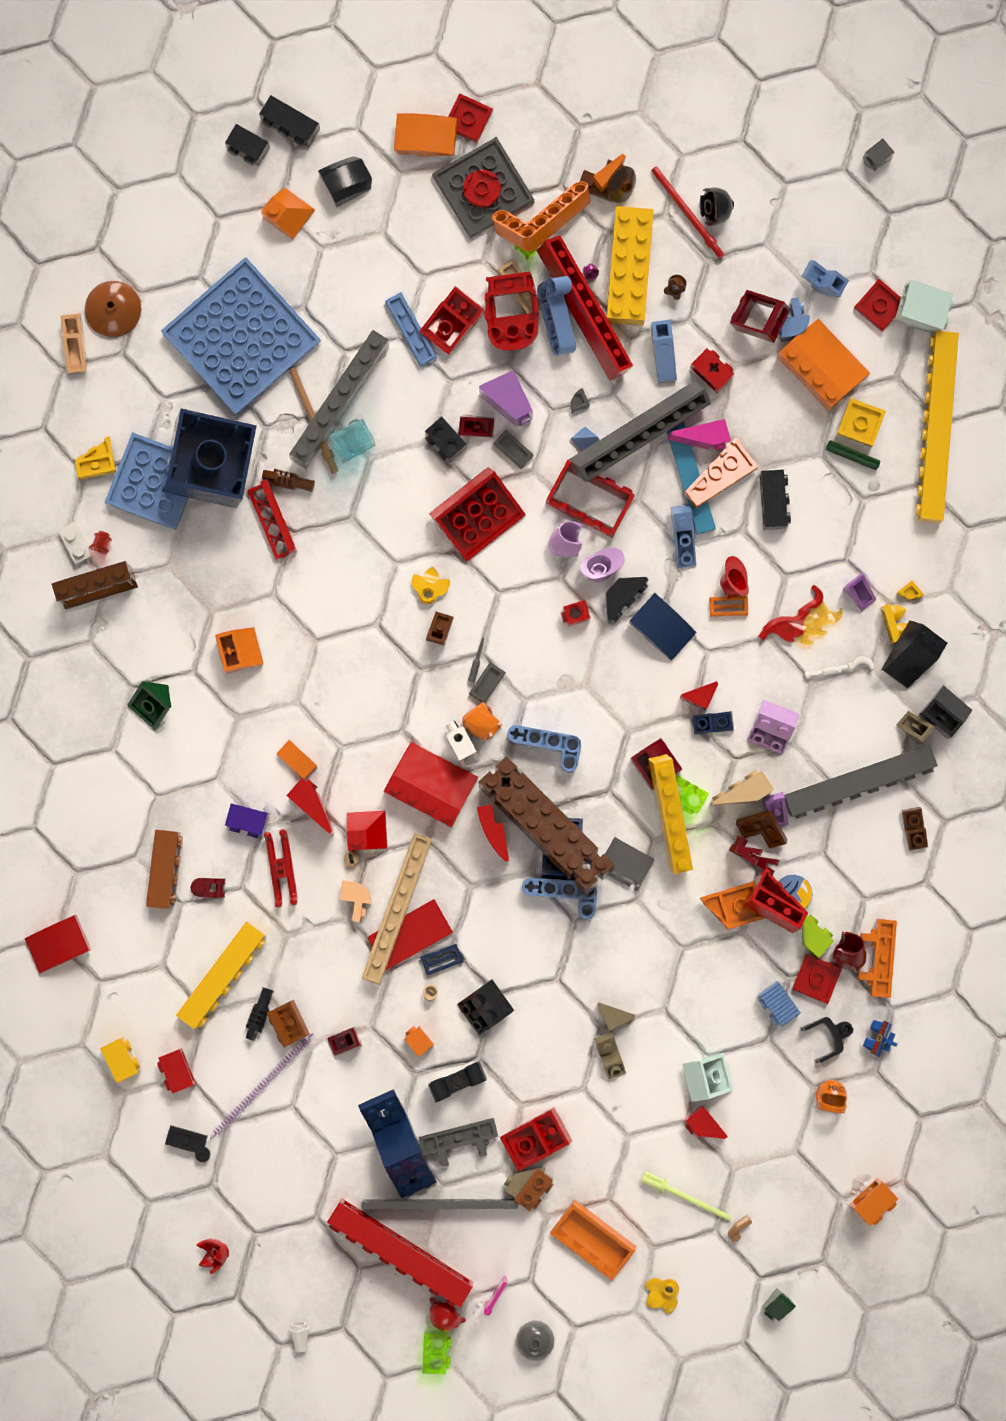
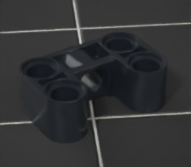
M478 1061L455 1073L428 1083V1087L436 1103L452 1096L453 1093L487 1081V1076L481 1062ZM453 1077H462L463 1084L455 1086L452 1082Z

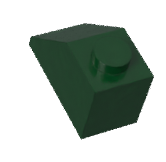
M776 1288L762 1307L765 1310L764 1314L773 1321L775 1318L780 1321L796 1305Z

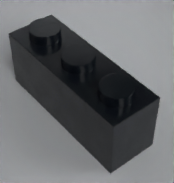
M270 95L259 113L262 124L269 128L274 127L278 129L277 132L284 137L290 136L296 144L302 147L305 145L309 148L320 130V125L317 121Z
M784 469L761 471L759 477L763 530L786 529L788 524H791V514L787 512V505L790 503L789 493H786L785 486H788V475H784Z

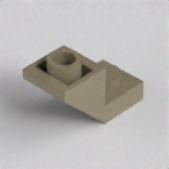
M610 1032L594 1038L607 1078L611 1079L625 1074L626 1070L613 1033Z

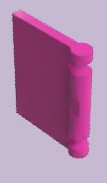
M505 1275L490 1299L484 1303V1314L487 1316L491 1315L493 1306L507 1285V1277Z

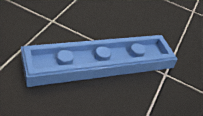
M402 292L385 300V304L420 367L436 360L437 356L427 338L419 332L421 327Z

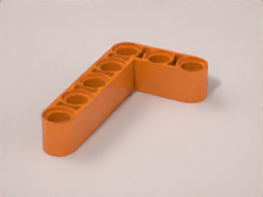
M583 181L574 183L528 223L505 210L496 211L492 216L496 233L525 251L535 250L589 205L591 198L588 184Z

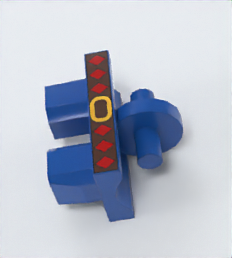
M873 1020L870 1030L878 1033L877 1038L873 1040L866 1037L863 1047L878 1057L882 1049L889 1052L891 1045L897 1047L898 1043L893 1042L896 1034L890 1032L892 1024L886 1021Z

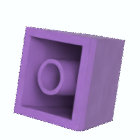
M514 370L479 386L480 397L515 427L518 425L523 427L533 419V410Z

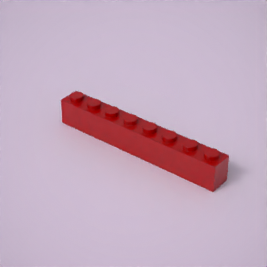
M561 235L544 241L537 249V253L551 278L562 276L570 278L572 289L568 294L564 295L565 302L607 378L611 381L625 375L634 365Z

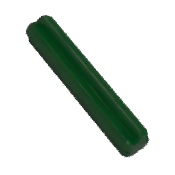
M832 440L826 446L827 451L873 470L879 468L881 461Z

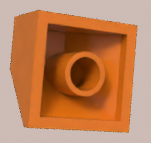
M283 188L268 201L262 209L261 215L264 220L293 240L315 209L288 189Z

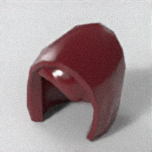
M842 931L841 940L833 951V962L842 968L858 971L866 963L865 943L859 935Z

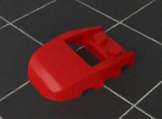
M529 271L486 277L488 292L485 293L484 319L487 321V331L491 343L496 348L504 351L520 350L529 347L534 343L539 332V300L532 273ZM526 292L531 293L532 313L496 318L494 297Z

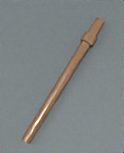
M291 368L289 373L311 422L315 413L296 368ZM325 441L321 447V454L324 461L327 462L331 474L338 472L333 459L335 456Z

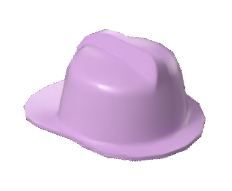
M606 548L586 557L581 562L580 569L584 576L588 577L589 581L596 583L605 582L612 573L618 571L623 566L625 557L620 549Z

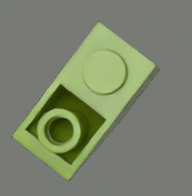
M810 914L802 925V945L816 958H819L834 942L831 938L833 934L826 928L822 930L817 925L819 921Z

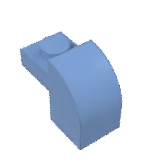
M815 260L809 261L801 276L811 284L810 287L832 297H841L849 282L847 278L836 270H826Z
M799 297L791 298L789 302L792 317L786 319L779 332L781 342L793 340L796 336L803 333L809 324L810 315L802 316L804 314L803 303L799 302Z

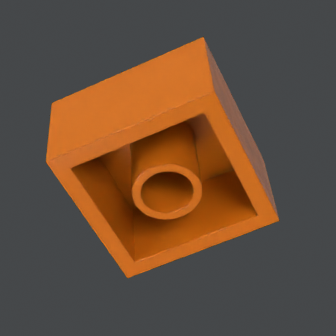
M876 1178L849 1205L871 1226L872 1224H878L883 1219L882 1215L887 1210L890 1212L896 1207L898 1198L883 1181Z

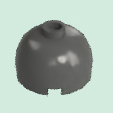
M529 1321L522 1325L516 1334L518 1351L524 1358L530 1361L545 1359L554 1348V1334L550 1327L542 1321Z

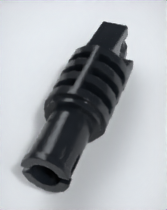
M262 987L258 1002L253 1005L246 1024V1028H248L246 1039L255 1041L258 1032L262 1033L268 1017L267 1012L270 1011L268 1005L274 993L273 990Z

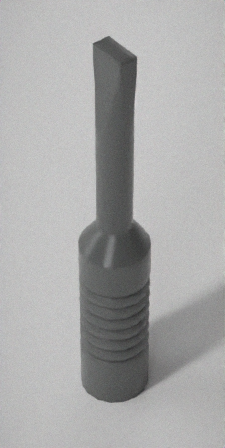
M483 637L476 658L472 663L468 677L469 682L475 683L484 642Z

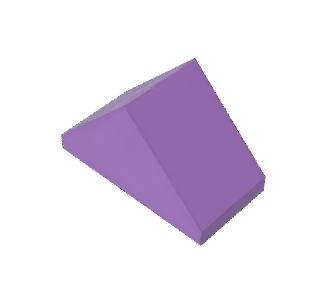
M862 573L843 588L861 611L877 600Z

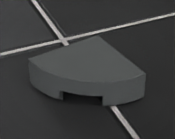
M583 388L579 389L571 400L572 413L590 406Z

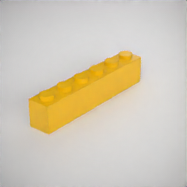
M667 754L649 758L669 869L674 874L691 871L693 866L673 760Z
M246 921L176 1016L193 1029L201 1028L208 1020L206 1015L209 1011L213 1013L219 1005L217 1001L221 995L225 997L231 989L230 983L233 980L237 981L243 973L241 971L242 967L245 964L248 966L255 957L252 955L256 949L260 950L265 944L266 940L264 938L266 935Z

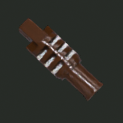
M274 469V471L263 470L262 479H267L270 481V485L290 490L298 488L310 492L314 490L315 480L301 478L296 473Z

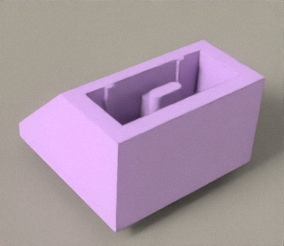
M763 700L747 741L783 755L795 730L799 713Z

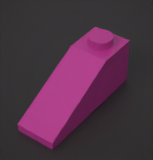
M725 419L672 431L667 435L668 440L704 449L715 448V451L726 448V445L731 441Z

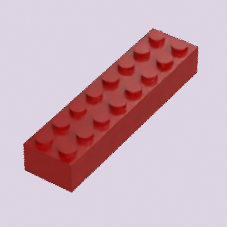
M343 1198L327 1221L330 1224L329 1228L336 1233L343 1232L346 1234L345 1238L354 1244L356 1242L363 1245L362 1249L369 1254L374 1252L379 1255L378 1259L387 1265L389 1263L396 1266L395 1270L405 1276L407 1273L412 1276L413 1282L420 1286L426 1285L430 1288L428 1291L433 1295L445 1297V1302L452 1307H456V1305L461 1307L473 1288L472 1280Z

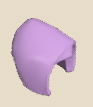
M567 521L559 525L552 532L548 541L551 554L561 557H578L582 547V543L578 541V536L583 525L573 521Z

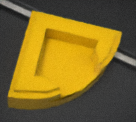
M912 580L897 592L900 597L908 600H915L924 595Z

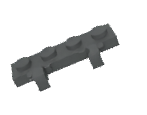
M490 1118L418 1138L423 1155L434 1154V1158H440L441 1166L443 1167L450 1165L447 1153L451 1152V1149L468 1144L472 1146L477 1145L479 1157L486 1156L485 1145L489 1144L488 1139L499 1136L495 1120Z

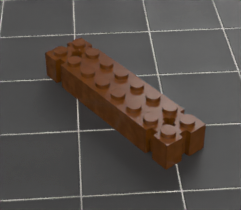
M507 756L495 766L494 774L489 771L479 781V789L488 798L492 795L495 797L494 804L569 880L572 877L576 879L575 886L585 896L597 886L598 878L603 881L614 870L615 864L605 854L600 857L597 854L598 847L523 772L518 775L517 766ZM503 783H505V784L508 783V784H509V787H506V785H505V787H503L502 784H503ZM584 864H586V865L589 864V865H590V869H588V867H587L586 869H584V868H583V865H584Z

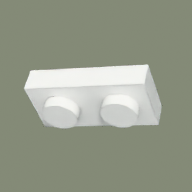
M75 522L58 531L75 565L93 557Z

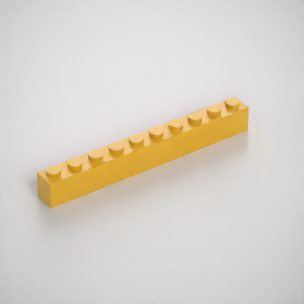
M936 331L933 336H930L929 341L932 355L928 356V366L931 367L930 373H927L926 385H929V391L925 393L927 411H924L923 422H926V428L922 430L921 440L924 441V448H921L920 459H923L922 467H919L918 477L921 478V485H918L917 497H920V500L915 510L918 521L941 523L944 520L959 333Z

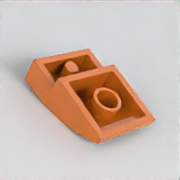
M397 113L394 151L399 155L417 154L419 157L454 156L458 119L431 114Z

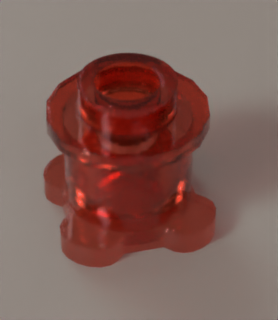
M104 531L94 533L95 538L93 544L89 545V549L106 555L109 553L107 549L108 544L112 542V538L109 537L110 534Z

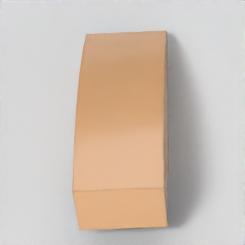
M81 312L62 314L60 318L67 373L87 371Z

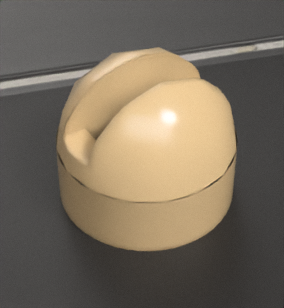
M348 851L344 855V862L348 866H355L359 862V855L355 851ZM348 854H352L354 863H350Z
M431 984L425 986L422 992L423 997L428 1001L435 1000L438 996L437 987ZM426 990H427L428 992L434 994V997H432V996H430L429 994L425 993Z

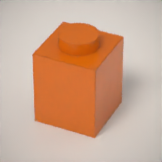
M413 1026L405 1033L407 1037L404 1040L418 1057L434 1045V1042L420 1026L418 1028Z

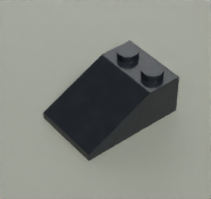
M909 620L881 670L905 688H909L940 658L948 642L924 624Z

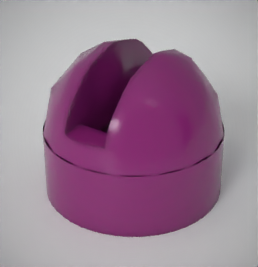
M589 263L586 267H583V275L587 280H593L599 275V270L594 264Z

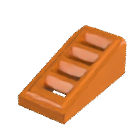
M624 154L618 156L594 175L593 183L601 192L608 186L609 179L614 171L623 166L626 158Z

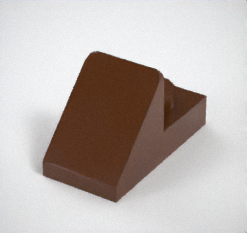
M436 611L426 636V641L445 646L454 617Z

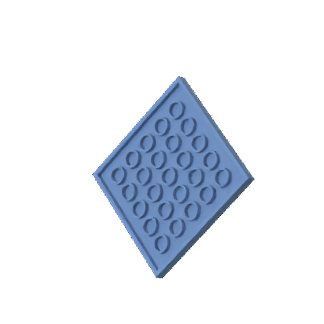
M247 257L242 259L161 330V333L236 416L321 342V339Z

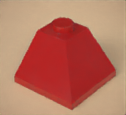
M385 810L347 813L348 851L388 849Z

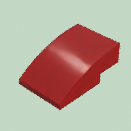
M454 286L419 332L449 355L483 316L485 308L459 287Z
M492 805L477 807L479 820L487 840L498 856L505 863L509 862L503 822L495 824Z
M77 915L68 917L24 938L39 974L92 951Z
M555 1107L500 1136L518 1172L550 1156L572 1142Z

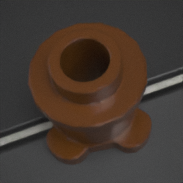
M679 274L672 275L668 280V286L664 288V293L672 296L675 300H679L681 293L686 290V279Z

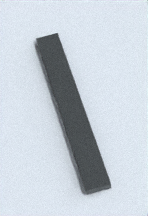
M363 1199L361 1209H518V1203L515 1199Z

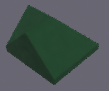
M143 681L127 706L150 727L157 730L172 707L169 686Z

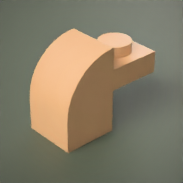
M342 880L340 900L355 902L352 921L361 922V918L365 919L366 907H363V904H371L370 893L359 883Z

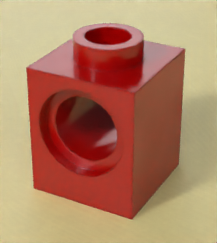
M585 600L563 606V612H560L563 623L567 622L568 627L591 619ZM577 609L580 612V617L574 619L570 616L569 612Z

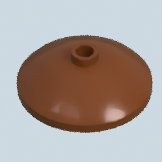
M107 281L97 285L89 293L85 302V316L89 325L103 336H123L135 328L141 317L142 307L139 296L132 287L123 282ZM110 303H114L113 308H108Z

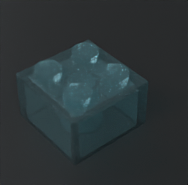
M355 419L348 423V427L344 429L338 428L329 436L342 464L376 446L374 438L363 419Z

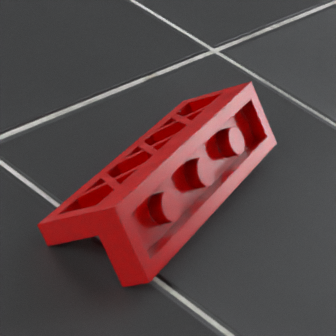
M265 479L260 482V485L247 491L275 559L278 560L297 552V549L268 480ZM263 489L265 493L263 502L256 500L253 493ZM264 506L271 508L273 512L270 520L262 517L261 512ZM271 523L277 525L280 529L277 537L269 534L268 530ZM278 541L285 543L288 551L278 554L276 551Z

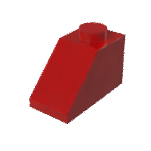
M703 1105L684 1119L686 1121L684 1126L691 1135L695 1132L697 1136L720 1139L728 1137Z

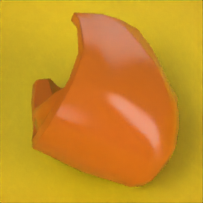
M484 702L469 710L462 717L465 730L483 741L490 739L503 725L492 715L491 708Z

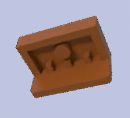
M294 1000L267 1012L269 1022L274 1027L277 1039L283 1047L310 1035Z
M536 1169L515 1197V1201L529 1212L532 1208L536 1209L542 1201L540 1197L543 1193L547 1194L553 1187V1178L540 1169Z

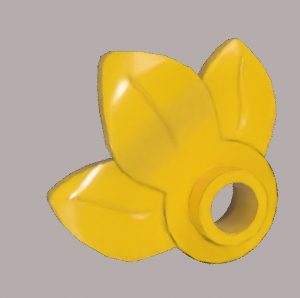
M434 567L429 568L423 577L416 574L412 577V587L418 592V597L424 604L434 603L438 596L445 595L450 586V580L440 579ZM430 592L432 595L430 598H425L424 594Z
M652 1278L645 1283V1287L651 1292L646 1300L647 1307L653 1309L662 1307L666 1314L672 1313L678 1304L676 1296L679 1293V1284L673 1279L661 1280L659 1278ZM666 1287H671L673 1291H667Z

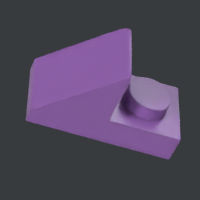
M783 792L765 796L763 800L765 812L772 810L780 826L789 825Z

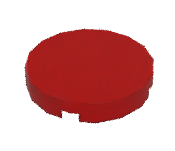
M481 169L467 176L464 181L463 191L468 203L474 207L485 208L493 205L498 200L501 186L495 174Z

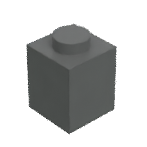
M882 138L865 152L863 156L864 163L875 172L892 159L895 152Z

